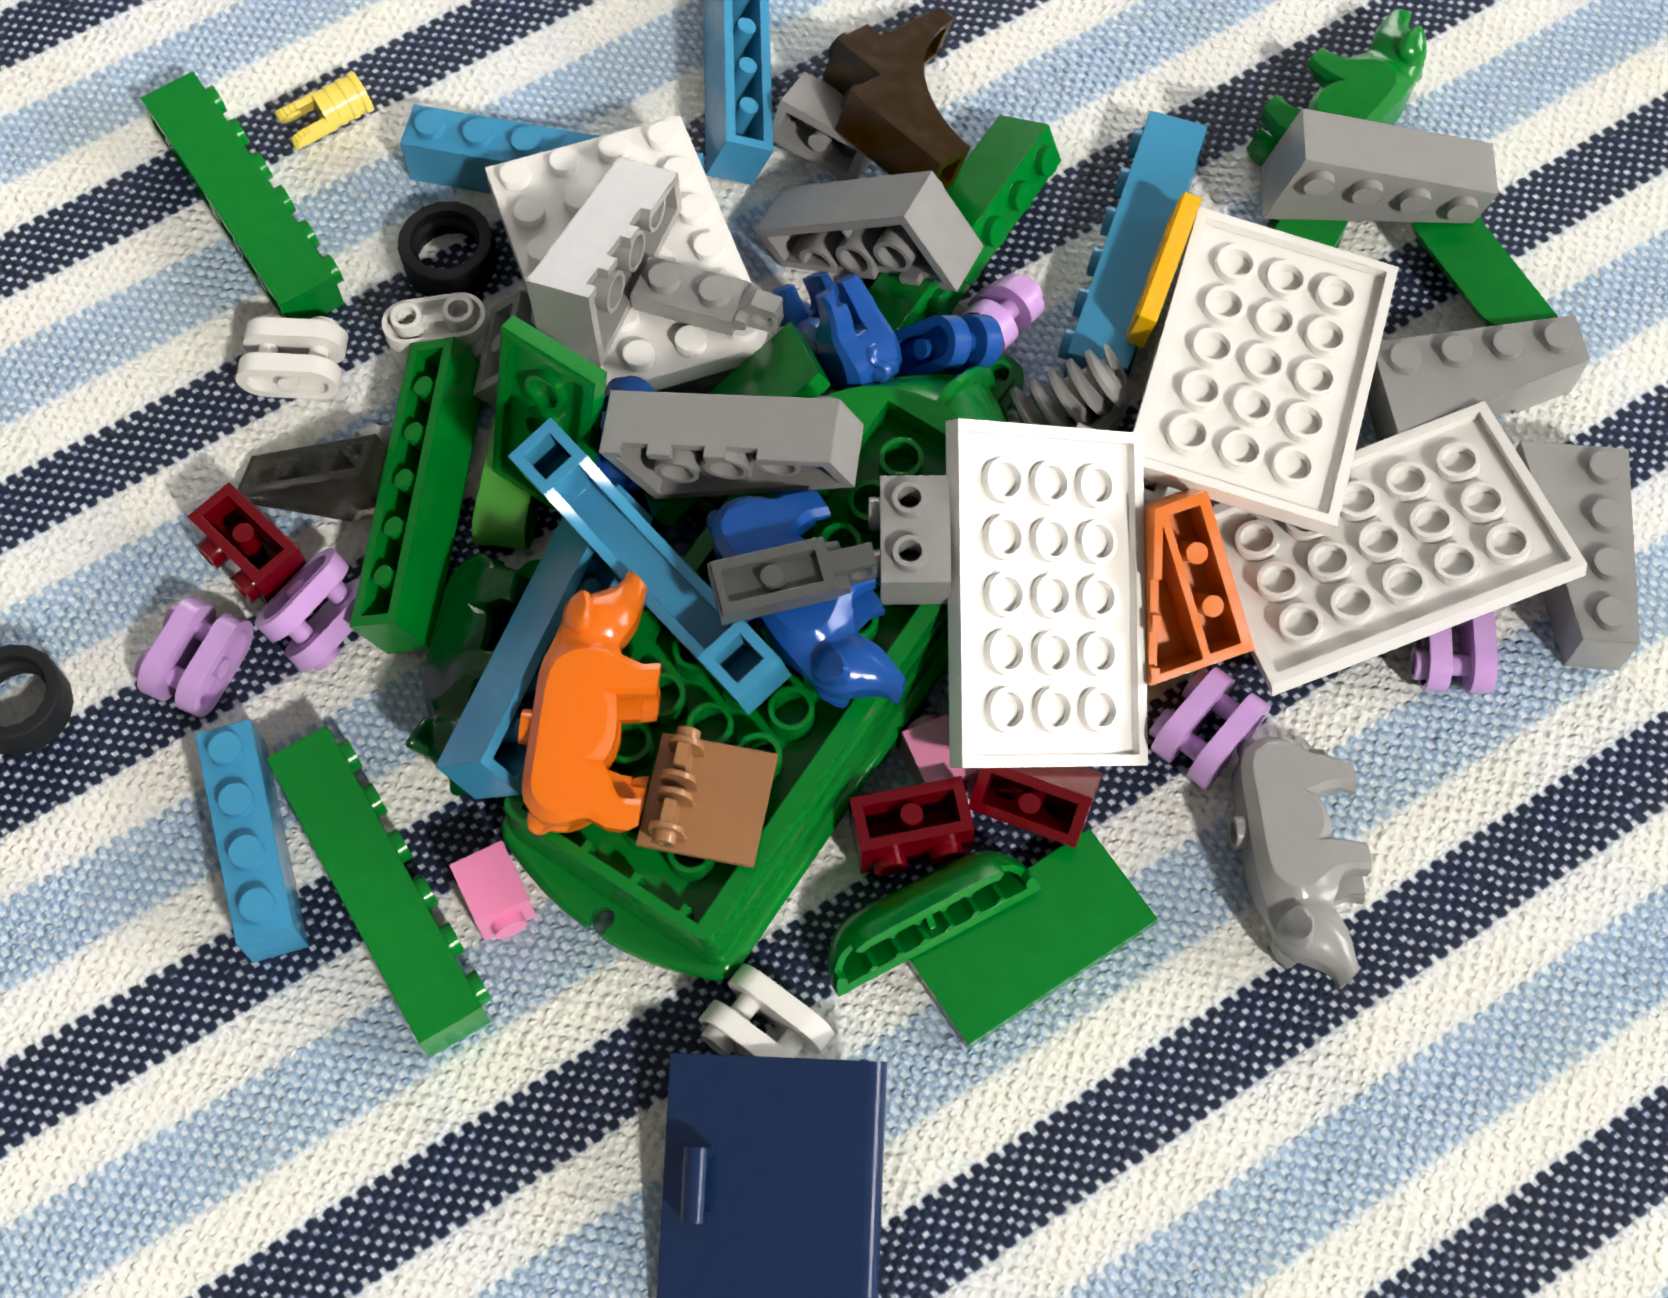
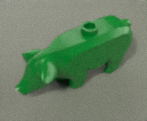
M1397 9L1392 11L1375 31L1370 51L1353 57H1342L1333 54L1324 47L1320 48L1307 64V67L1314 73L1313 79L1322 86L1314 94L1308 109L1394 125L1402 115L1415 85L1421 80L1423 75L1422 70L1427 55V40L1423 27L1415 26L1410 29L1411 13L1407 10ZM1275 95L1261 113V122L1271 135L1260 128L1246 147L1248 156L1259 166L1263 165L1301 111V109L1287 104L1279 95Z

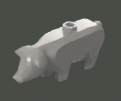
M1266 736L1257 740L1247 738L1238 747L1239 761L1232 773L1231 779L1235 816H1231L1229 820L1231 848L1233 850H1241L1248 891L1271 933V950L1284 969H1290L1299 963L1319 970L1332 978L1340 990L1359 972V967L1349 930L1340 915L1334 910V906L1346 902L1363 904L1366 895L1363 876L1368 877L1372 871V861L1367 843L1332 838L1330 817L1326 806L1320 798L1337 795L1339 791L1356 794L1357 781L1354 766L1351 763L1325 754L1324 749L1306 751L1292 741L1281 737Z

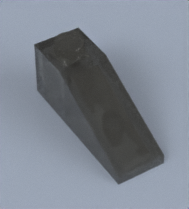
M377 434L251 456L237 490L256 506L351 522L373 519L388 447Z

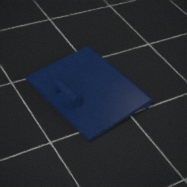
M670 1053L657 1298L879 1297L887 1062L869 1061L867 1059L857 1061Z

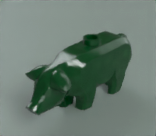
M476 554L463 562L449 579L431 638L423 674L422 688L429 717L423 718L406 741L407 748L428 757L435 766L540 562L539 559L529 561L520 569L513 570L505 566V563L501 560H493L486 555ZM448 778L450 792L453 795L461 796L468 794Z

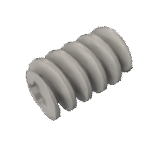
M1104 342L1105 358L1102 360L1091 349L1084 352L1086 368L1083 369L1072 358L1066 360L1068 376L1062 378L1053 367L1048 369L1049 386L1044 387L1035 376L1028 379L1030 395L1025 396L1016 385L1011 387V399L1023 424L1073 427L1075 420L1077 423L1086 425L1092 421L1093 411L1100 416L1110 413L1111 401L1119 407L1129 404L1130 390L1127 376L1110 346Z

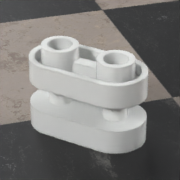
M459 292L396 302L384 313L382 329L390 346L394 363L404 373L410 344L448 337H455L480 361L488 329V318L485 307L479 298L469 293Z
M265 314L251 319L246 325L243 347L248 353L239 359L235 378L236 383L243 390L262 397L319 400L333 398L339 392L342 370L336 363L343 361L345 358L348 334L335 320L323 316L299 319Z
M745 963L740 966L728 981V986L738 996L732 1006L729 1007L718 1000H713L699 1018V1022L705 1028L700 1035L701 1038L720 1055H730L733 1052L738 1056L795 1058L803 1047L815 1054H820L835 1035L829 1024L816 1012L761 971ZM756 1012L784 1032L777 1042L749 1022Z

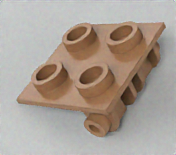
M679 726L676 735L662 733L636 846L754 869L778 754L701 740V731L689 726Z

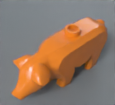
M628 570L624 580L616 586L592 594L585 590H580L565 604L562 621L540 667L533 710H522L519 722L518 743L520 745H527L522 779V796L528 810L527 826L535 835H545L550 831L554 833H570L578 831L591 823L607 832L623 833V831H629L639 826L640 815L645 808L649 776L633 779L631 776L620 775L609 770L617 757L620 747L622 724L657 722L661 700V690L659 688L661 663L642 664L622 655V650L637 631L648 590L646 584L631 570Z

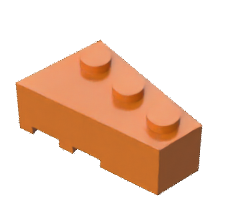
M1187 489L1145 503L1147 684L1152 686L1255 650L1208 491Z

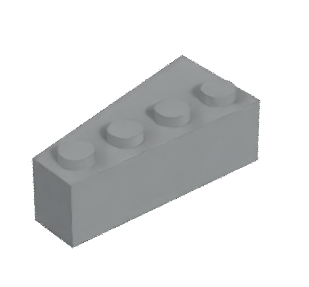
M1305 108L1301 109L1260 168L1263 219L1474 223L1498 196L1493 143Z
M618 157L526 279L532 308L531 322L533 326H536L537 330L598 367L602 366L631 309L630 294L649 255L658 256L682 209L677 172Z
M932 170L782 187L754 230L783 267L818 272L826 271L835 274L839 267H845L847 270L858 274L860 278L873 280L876 279L879 272L899 275L898 278L901 284L919 286L923 279L937 280L942 290L956 292L984 247L945 190L942 182Z
M1576 315L1381 341L1367 399V406L1377 441L1379 442L1482 401L1487 403L1496 417L1509 411L1515 414L1572 392L1590 360Z
M611 390L599 453L655 500L854 488L864 424L840 399L830 396L799 398Z
M1520 440L1516 447L1517 453L1587 562L1585 576L1545 591L1547 599L1544 604L1563 665L1620 670L1640 644L1629 449Z

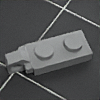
M649 255L630 294L631 307L634 310L733 336L735 330H746L747 326L776 334L784 318L783 298L762 290V287L754 283Z

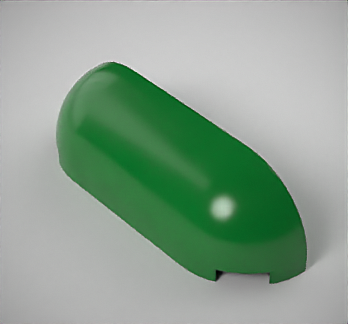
M1479 217L1474 223L1411 222L1415 237L1486 327L1558 317Z
M976 851L963 855L863 907L845 919L833 935L828 949L827 968L831 985L837 996L840 997L1042 890L1029 869L1009 855L995 851Z

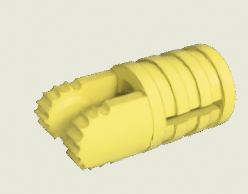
M353 71L346 73L343 78L334 80L331 84L321 87L322 89L314 90L274 112L282 124L292 122L314 109L318 113L320 120L300 129L291 137L296 150L302 149L336 131L339 126H344L349 121L358 119L362 114L374 111L365 88Z

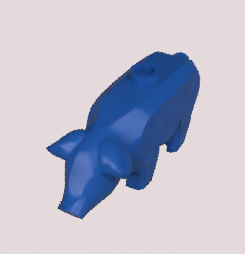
M819 271L803 278L802 280L811 300L810 304L802 301L793 284L781 285L772 290L773 294L783 298L784 318L780 327L786 326L791 321L801 331L831 384L828 389L840 391L873 382L882 383L898 373L902 362V355L897 337L858 274H847L840 277L836 282L837 287L826 271Z
M817 490L776 492L771 498L743 496L730 500L719 510H713L708 514L706 525L712 534L715 558L720 560L804 541L805 539L801 538V536L808 529L815 526L817 520L831 517V513ZM875 579L851 585V593L841 597L838 596V599L752 618L773 651L781 660L806 678L825 702L834 707L844 709L849 704L850 699L881 697L888 699L896 706L898 705L905 689L906 678L880 646L857 633L870 619L885 614L883 604L873 590L876 588Z

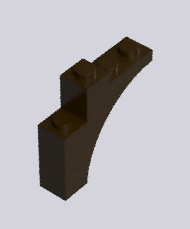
M939 7L921 17L919 15L915 16L907 24L893 31L886 30L879 34L867 24L848 34H840L829 47L827 55L830 59L822 79L843 95L840 103V108L843 110L835 130L889 175L932 170L942 182L945 190L953 186L971 147L952 130L934 104L927 87L924 66L939 56L954 18Z

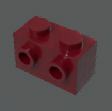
M230 482L187 516L201 539L195 545L196 549L216 570L225 565L234 574L230 578L231 583L250 603L259 598L266 605L306 564L300 549Z
M1085 766L980 768L969 802V808L995 820L1076 848L1087 822L1103 773Z
M962 776L849 798V823L861 874L874 871V874L877 876L895 875L905 871L908 868V864L928 860L933 865H945L963 856L964 853L972 851L975 829Z

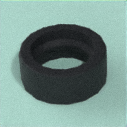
M439 201L421 207L407 218L399 232L397 249L409 283L424 296L429 297L459 292L475 295L490 282L497 269L498 252L493 232L487 218L472 206L458 201ZM445 234H463L473 238L477 243V249L471 258L463 264L450 269H435L423 265L419 259V254L427 243Z
M9 644L0 647V684L9 677L23 673L35 674L40 676L46 685L44 699L36 712L23 722L7 727L0 726V754L23 755L40 750L56 739L70 720L74 699L69 681L46 653L29 645Z

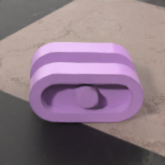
M1010 273L983 287L968 302V307L955 315L962 317L971 314H987L995 318L1003 334V352L1018 337V331L1030 326L1043 313L1045 308L1043 292L1032 278Z
M327 548L312 557L264 606L255 620V626L271 642L279 641L288 635L292 638L285 649V656L302 672L313 668L316 671H320L329 666L340 653L338 646L352 631L356 632L349 626L360 578L354 579L347 584L342 582V579L348 572L349 564L333 548ZM327 597L329 600L306 622L305 619Z
M187 597L180 603H175L168 610L164 618L163 629L152 647L146 649L136 662L134 674L137 678L139 691L160 701H166L175 694V704L178 709L199 718L208 715L218 703L249 651L253 639L252 623L232 613H225L216 620L215 607L194 597Z
M1494 611L1455 626L1459 627L1460 654H1453L1451 628L1416 641V647L1412 648L1410 654L1409 671L1411 679L1419 680V686L1422 691L1446 692L1449 689L1452 676H1462L1463 688L1466 693L1491 694L1493 692L1498 672Z
M1214 667L1209 673L1200 669L1191 678L1182 692V696L1186 700L1175 712L1170 708L1165 709L1148 733L1155 739L1151 750L1166 762L1171 763L1181 752L1194 761L1187 773V777L1204 790L1208 789L1235 758L1238 754L1240 743L1254 735L1271 709L1270 704L1254 693L1248 695L1241 704L1231 698L1228 694L1235 683V679L1218 667ZM1216 713L1226 722L1207 743L1196 734L1210 717Z

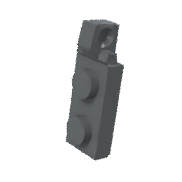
M821 536L711 561L707 564V571L722 626L838 599V596L841 597L852 592L851 585L877 578L878 564L871 542L840 549L838 541L825 542L824 537Z

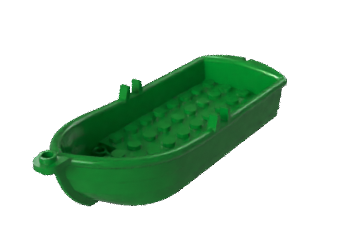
M1000 355L998 361L989 368L983 365L974 366L959 375L928 374L897 377L882 383L873 382L853 386L826 395L840 399L864 424L854 488L817 490L828 506L831 517L817 520L816 525L808 529L801 538L808 540L823 536L825 542L838 541L840 549L871 542L873 550H880V531H869V497H880V476L946 475V421L961 418L1010 422L1007 416L1008 411L1013 406L1010 388L1016 385L1022 391L1024 385V372L1018 362L1008 356ZM996 378L1002 379V380H1004V382H999V383H998V382H995V379H996ZM776 492L730 495L725 503L743 496L771 498ZM706 527L683 560L712 589L707 564L715 561L716 558L713 551L712 534ZM876 584V588L873 590L881 601L880 584ZM948 604L883 605L885 614L870 619L857 632L859 635L880 646L906 678L905 689L897 706L886 698L862 697L850 699L849 704L844 709L834 707L822 700L814 686L782 660L792 676L749 715L648 608L644 610L637 631L622 650V655L642 664L661 663L659 683L661 700L657 722L622 724L620 747L617 757L609 770L620 775L631 776L633 779L649 776L650 787L662 733L676 735L679 726H689L700 730L701 740L778 754L754 869L636 846L644 809L640 815L639 826L629 831H623V833L607 832L591 823L578 831L570 833H554L550 831L545 835H535L527 826L528 810L523 802L522 792L521 795L507 796L505 798L504 812L506 816L502 823L503 841L540 889L559 908L585 929L592 926L595 918L600 913H612L614 921L606 929L602 937L603 941L626 954L673 972L711 981L723 980L732 976L748 957L848 811L849 798L859 795L892 746L896 749L899 748L902 731L914 713L921 716L925 710L931 688L948 665ZM752 619L751 621L747 622V624L771 648V646L769 645V643L757 627L754 620Z

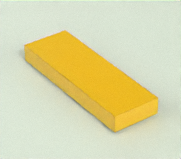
M1185 192L1184 195L1181 194L1168 220L1125 336L1127 338L1126 342L1143 348L1155 327L1202 198Z

